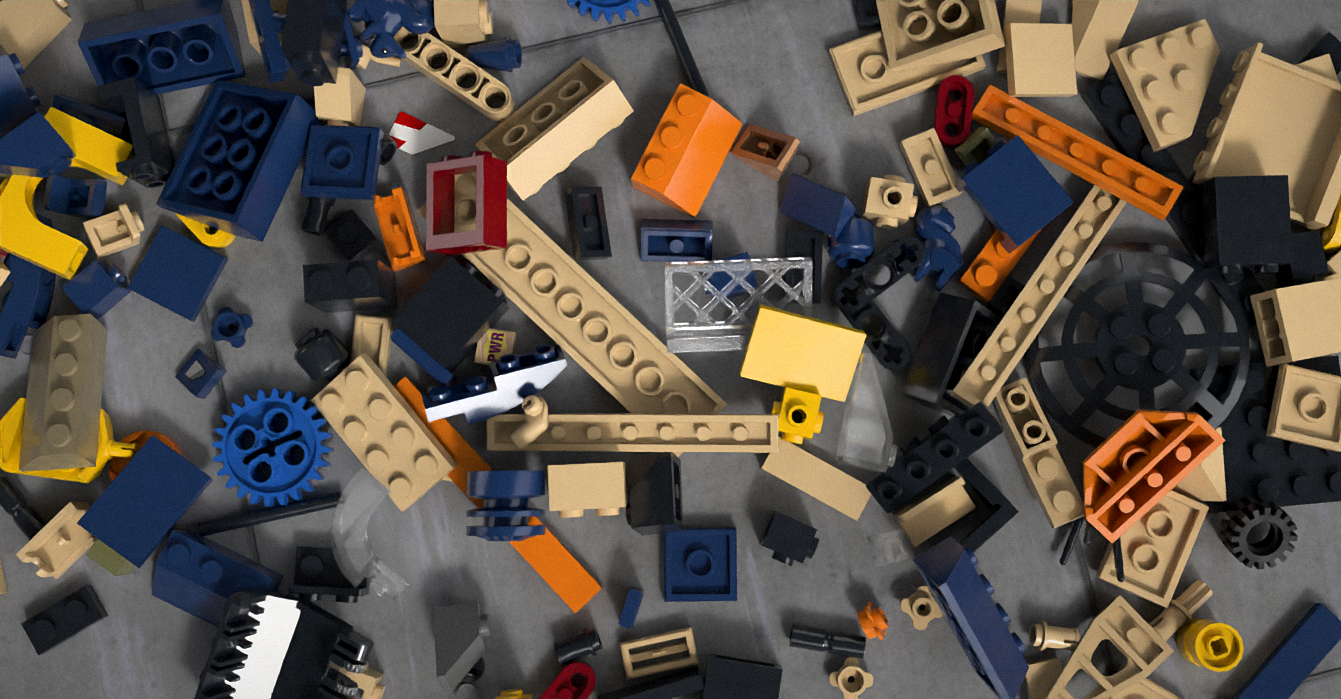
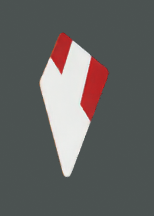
M404 112L399 113L388 134V137L397 142V148L411 155L455 139L453 135Z

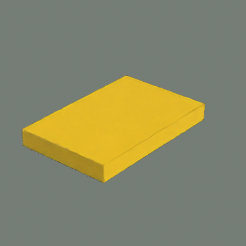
M759 304L739 374L741 377L845 402L866 333L851 327Z

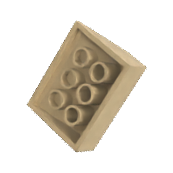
M876 0L890 69L892 71L969 59L1005 47L995 0Z

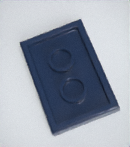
M152 435L77 524L137 568H140L213 479Z

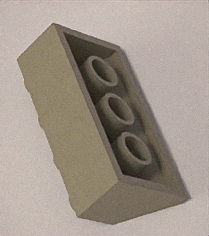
M92 314L53 316L33 332L19 470L22 472L96 467L108 330Z

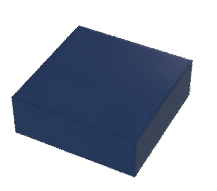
M630 587L618 625L627 628L633 627L644 595L643 590Z

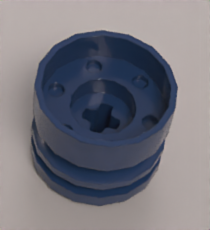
M467 471V496L484 499L483 507L466 511V517H483V525L466 526V536H476L487 541H523L536 535H544L545 525L529 524V516H545V510L528 506V499L545 495V471Z

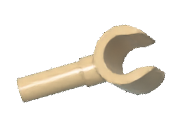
M362 45L363 57L359 58L360 61L356 67L365 70L370 60L375 63L400 67L401 59L395 57H374L370 52V48Z

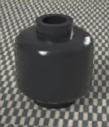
M316 327L294 344L297 348L294 353V359L312 380L318 381L326 377L331 382L347 368L343 362L348 358L349 351L331 329L320 331Z

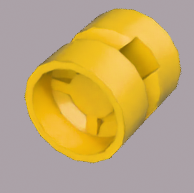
M1194 618L1192 622L1183 624L1178 631L1176 639L1178 650L1184 659L1197 666L1217 672L1229 671L1235 667L1241 660L1244 650L1242 638L1237 630L1228 624L1204 618Z

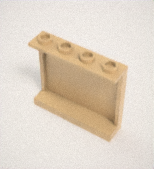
M1258 42L1247 50H1242L1233 64L1232 70L1236 72L1232 83L1228 84L1221 94L1219 104L1223 106L1219 116L1215 117L1208 127L1206 137L1210 139L1205 151L1202 150L1194 162L1193 170L1196 171L1192 182L1200 185V183L1213 177L1288 175L1291 222L1311 230L1326 227L1329 225L1341 195V84L1262 53L1261 50L1264 44Z

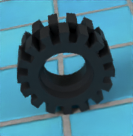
M1253 497L1246 498L1247 505L1238 501L1235 503L1238 510L1233 512L1229 508L1225 514L1230 520L1222 519L1220 524L1225 529L1220 531V537L1224 540L1222 542L1224 546L1240 563L1242 562L1249 568H1252L1254 565L1257 569H1264V563L1270 568L1277 566L1274 561L1276 558L1284 562L1287 559L1283 554L1284 551L1287 550L1292 553L1295 547L1290 541H1297L1298 535L1294 532V530H1297V527L1292 518L1271 500L1269 502L1263 497H1259L1258 501ZM1261 522H1268L1270 524V530L1263 540L1254 544L1247 543V534L1252 527Z

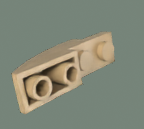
M1026 377L1001 387L994 397V402L1002 426L1033 499L1037 497L1051 528L1054 529L1083 517L1084 503L1056 448L1058 441Z

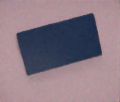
M792 173L788 180L780 209L781 213L836 239L856 210L846 196L795 173Z
M642 219L641 261L712 262V221Z

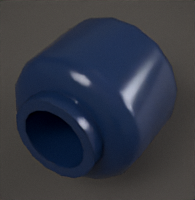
M853 213L837 239L827 235L829 257L842 268L855 269L864 266L866 261L870 260L874 255L873 225L868 220L861 218V215Z

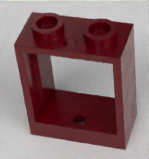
M472 151L470 152V157L463 158L456 155H447L442 157L441 162L427 164L426 251L445 255H458L507 249V161L493 158L492 152ZM476 172V230L454 232L455 175Z

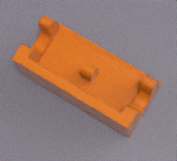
M402 187L391 190V196L381 198L379 195H376L373 200L386 251L394 272L428 262L409 195Z

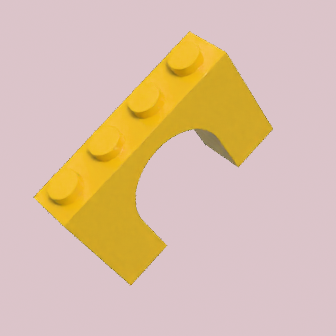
M53 107L49 108L46 115L42 114L76 154L71 159V167L87 169L119 185H124L127 176L117 171L116 163L135 158L134 146ZM12 175L11 178L4 179L0 185V249L71 280L86 255L88 248L81 241L48 227L38 220L33 207V197L37 185L43 178Z

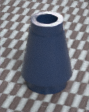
M510 36L476 45H469L467 57L469 61L480 68L512 72L513 69L521 67L522 49L518 39L512 40Z

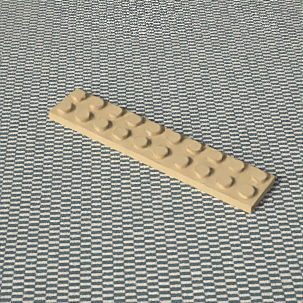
M476 172L455 175L454 232L476 230ZM508 198L507 249L462 254L630 413L719 414L728 405ZM426 202L417 210L425 220ZM673 452V453H674L677 457H679L683 452Z

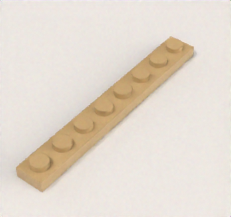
M1096 185L1093 186L950 395L969 408L979 401H983L987 407L990 405L1126 205V201Z
M501 413L487 419V451L779 452V414L548 413L547 429L524 449H520L515 445L511 435L526 423L525 413Z

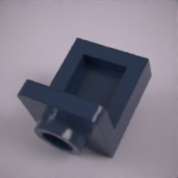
M49 175L43 207L45 210L71 217L103 216L106 201L107 182L98 179H69L59 175Z

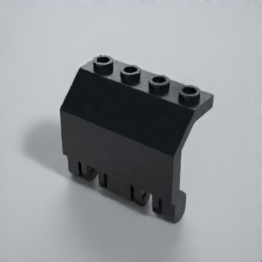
M256 588L230 594L229 599L224 605V614L220 626L212 640V648L206 666L200 674V683L194 699H354V694H356L358 689L357 682H354V680H351V678L342 674L339 670L341 667L353 673L359 674L364 672L366 667L365 661H368L374 645L370 639L354 631L353 626L304 598Z

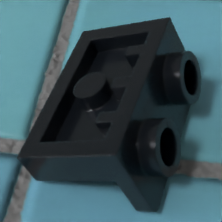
M298 546L296 550L294 584L289 585L288 592L299 593V598L309 601H319L323 594L336 595V602L356 603L358 602V596H365L370 591L372 550Z

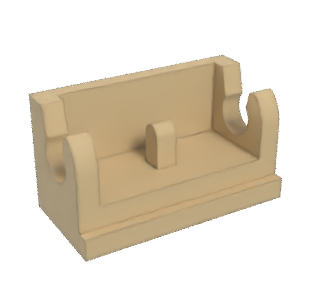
M87 501L69 502L16 556L22 562L36 564L39 567L35 572L36 575L43 578L53 576L55 579H58L97 540L95 536L77 524L91 505Z

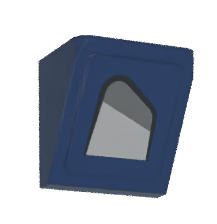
M197 349L175 377L195 397L205 399L227 370L203 351Z

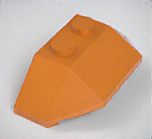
M1137 410L1082 461L1085 519L1111 543H1114L1216 450L1225 439L1195 412Z

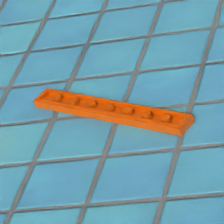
M403 377L394 388L458 464L447 476L467 496V471H494L493 468L446 418L428 422L422 398L423 393L408 377ZM467 496L477 508L483 507L484 499ZM529 516V524L545 525L537 516ZM546 525L544 535H536L523 541H509L575 614L603 588Z

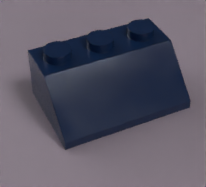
M189 529L172 530L155 564L152 595L219 628L224 614V605L231 593L255 588L276 593L284 575L204 536L201 537L196 532Z

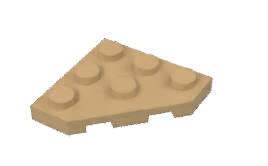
M1206 19L1124 47L1110 55L1111 61L1154 152L1182 142L1192 135L1220 52Z

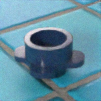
M224 307L218 313V317L214 322V328L211 330V336L216 341L225 340L230 342L232 347L240 348L246 343L245 334L247 329L252 327L253 319L248 314L239 315L234 313L231 308ZM231 324L235 325V329L233 331L229 330V326Z

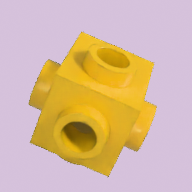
M788 387L783 389L781 401H774L771 414H779V433H782L780 440L802 445L803 438L809 440L812 439L813 433H820L824 419V412L819 411L822 395ZM793 411L800 413L802 417L800 423H795L792 420Z

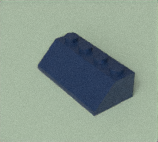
M195 0L85 22L78 39V45L97 86L134 77L158 95L212 84L216 80L227 81L245 77L237 26L227 0Z
M950 536L914 558L913 562L977 676L998 699H1015L1029 669L1022 655L1027 650L1015 632L1010 633L1006 625L1011 621L1003 607L999 603L994 604L990 595L995 593L994 589L983 574L978 575L974 565L978 564V560L967 544L961 546Z

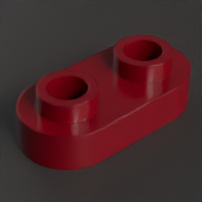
M952 75L945 78L936 92L933 128L938 135L941 145L947 148L960 146L968 138L971 131L974 88L967 78L960 75ZM948 92H956L959 95V100H950ZM945 126H953L956 130V135H948L945 132Z
M573 661L563 668L539 699H587L595 688L596 673L588 663ZM581 673L585 677V683L580 686L575 685L571 679L572 675Z

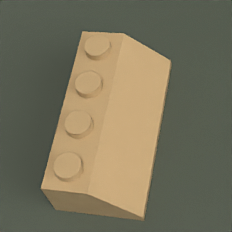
M583 56L475 145L480 151L492 152L493 158L507 161V184L524 201L528 196L537 193L543 184L554 175L564 171L570 165V162L581 153L594 147L597 141L612 128L621 125L625 118L634 110L615 81Z

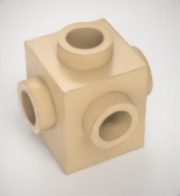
M885 175L884 179L871 177L866 184L861 218L876 221V226L884 229H897L898 225L903 226L909 217H914L918 196L913 195L914 184L905 183V178L896 175Z

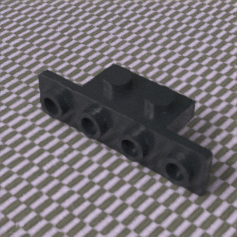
M983 401L977 402L961 415L955 414L949 420L945 415L941 416L927 428L930 434L921 440L915 436L899 448L902 454L897 461L868 482L866 488L886 513H891L1003 432L1004 427Z

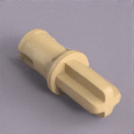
M1201 580L1195 581L1176 600L1171 599L1168 608H1165L1149 625L1167 642L1183 624L1192 622L1191 615L1212 596L1211 588Z

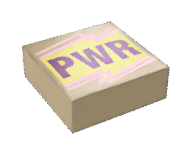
M489 329L477 343L474 363L490 366L489 363L497 361L501 356L514 354L516 332Z

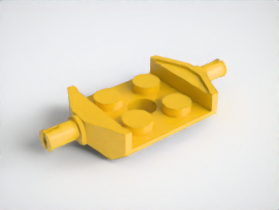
M19 398L0 420V468L5 472L89 484L100 475L108 459L112 460L113 456L132 459L136 455L133 452L137 453V444L116 442L113 439V426L110 417L101 409L96 467L22 472L19 470L26 398Z

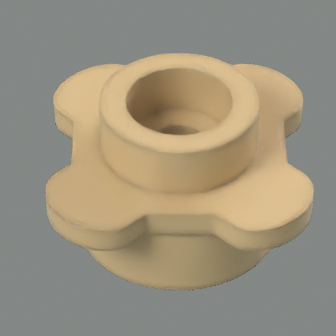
M927 586L918 587L916 593H913L908 598H903L900 602L901 611L908 614L913 620V627L918 630L926 629L928 622L935 617L940 618L943 616ZM921 604L925 605L924 611L919 610Z
M847 657L844 660V665L838 671L830 673L829 682L832 686L838 687L843 692L844 699H858V695L866 687L872 686L873 676L871 673L864 672L861 669L856 658ZM853 676L855 678L854 682H848V677Z

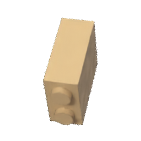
M1341 278L1279 288L1250 296L1267 367L1341 352Z

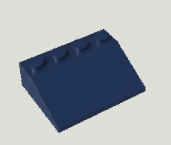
M216 80L156 205L232 235L263 242L307 148L310 125H317L319 122L316 111L295 93Z

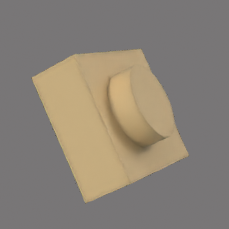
M126 203L118 205V211L82 223L97 259L140 244L139 232L144 231L138 213L136 211L130 212Z
M365 661L366 667L364 672L359 674L340 667L339 672L357 682L358 688L364 690L361 699L382 698L385 686L380 683L384 673L368 668L370 664L368 661Z

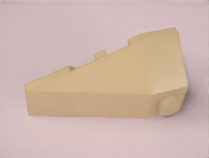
M1071 0L1075 72L1099 83L1103 81L1111 64L1110 55L1117 50L1139 0Z

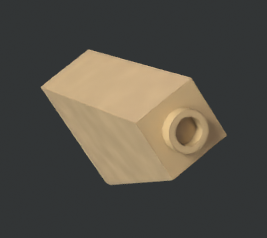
M68 0L0 1V45L3 46L8 55L16 54L23 69L72 20L65 8L69 5Z

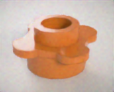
M870 601L864 607V610L857 613L858 619L869 639L878 636L882 640L884 635L887 634L886 628L889 627V623L882 608H875L874 604Z

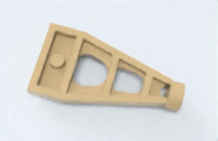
M1121 595L1116 596L1090 621L1080 638V642L1077 643L1078 646L1068 657L1044 699H1074L1067 692L1066 685L1079 669H1083L1097 684L1096 689L1083 699H1108L1148 677L1174 650ZM1104 639L1110 640L1127 658L1126 667L1111 676H1103L1091 662L1093 652L1100 641Z

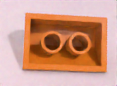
M680 83L631 177L632 187L696 218L743 124L713 99Z

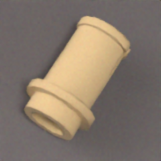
M1045 621L1032 624L1030 627L1029 642L1031 646H1036L1037 650L1043 651L1047 647L1073 652L1078 646L1073 641L1080 642L1078 628L1049 626Z

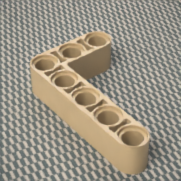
M362 20L364 27L367 28V24ZM403 27L396 33L394 38L401 46L410 37L418 38V42L413 48H403L406 53V58L402 59L403 61L490 120L503 122L513 114L515 103L509 88L429 33L413 34ZM435 58H447V62L442 68L434 69L431 67L432 61ZM473 76L477 78L475 85L471 88L464 89L460 87V82L464 77ZM498 95L506 98L504 105L500 108L488 106L490 99Z

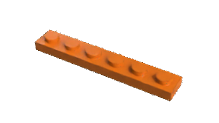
M992 85L988 86L972 112V119L1010 140L1018 135L1032 152L1161 221L1166 218L1183 189V186L1021 100L1009 97V94Z

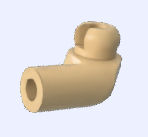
M530 395L522 402V408L526 414V423L511 435L512 441L520 449H524L547 429L548 406L541 397Z

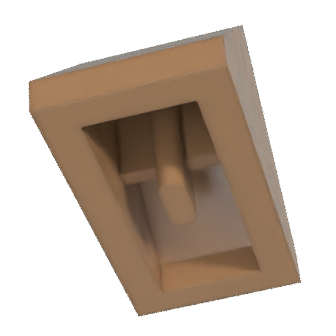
M749 124L731 154L775 182H778L796 154L800 141L796 137Z

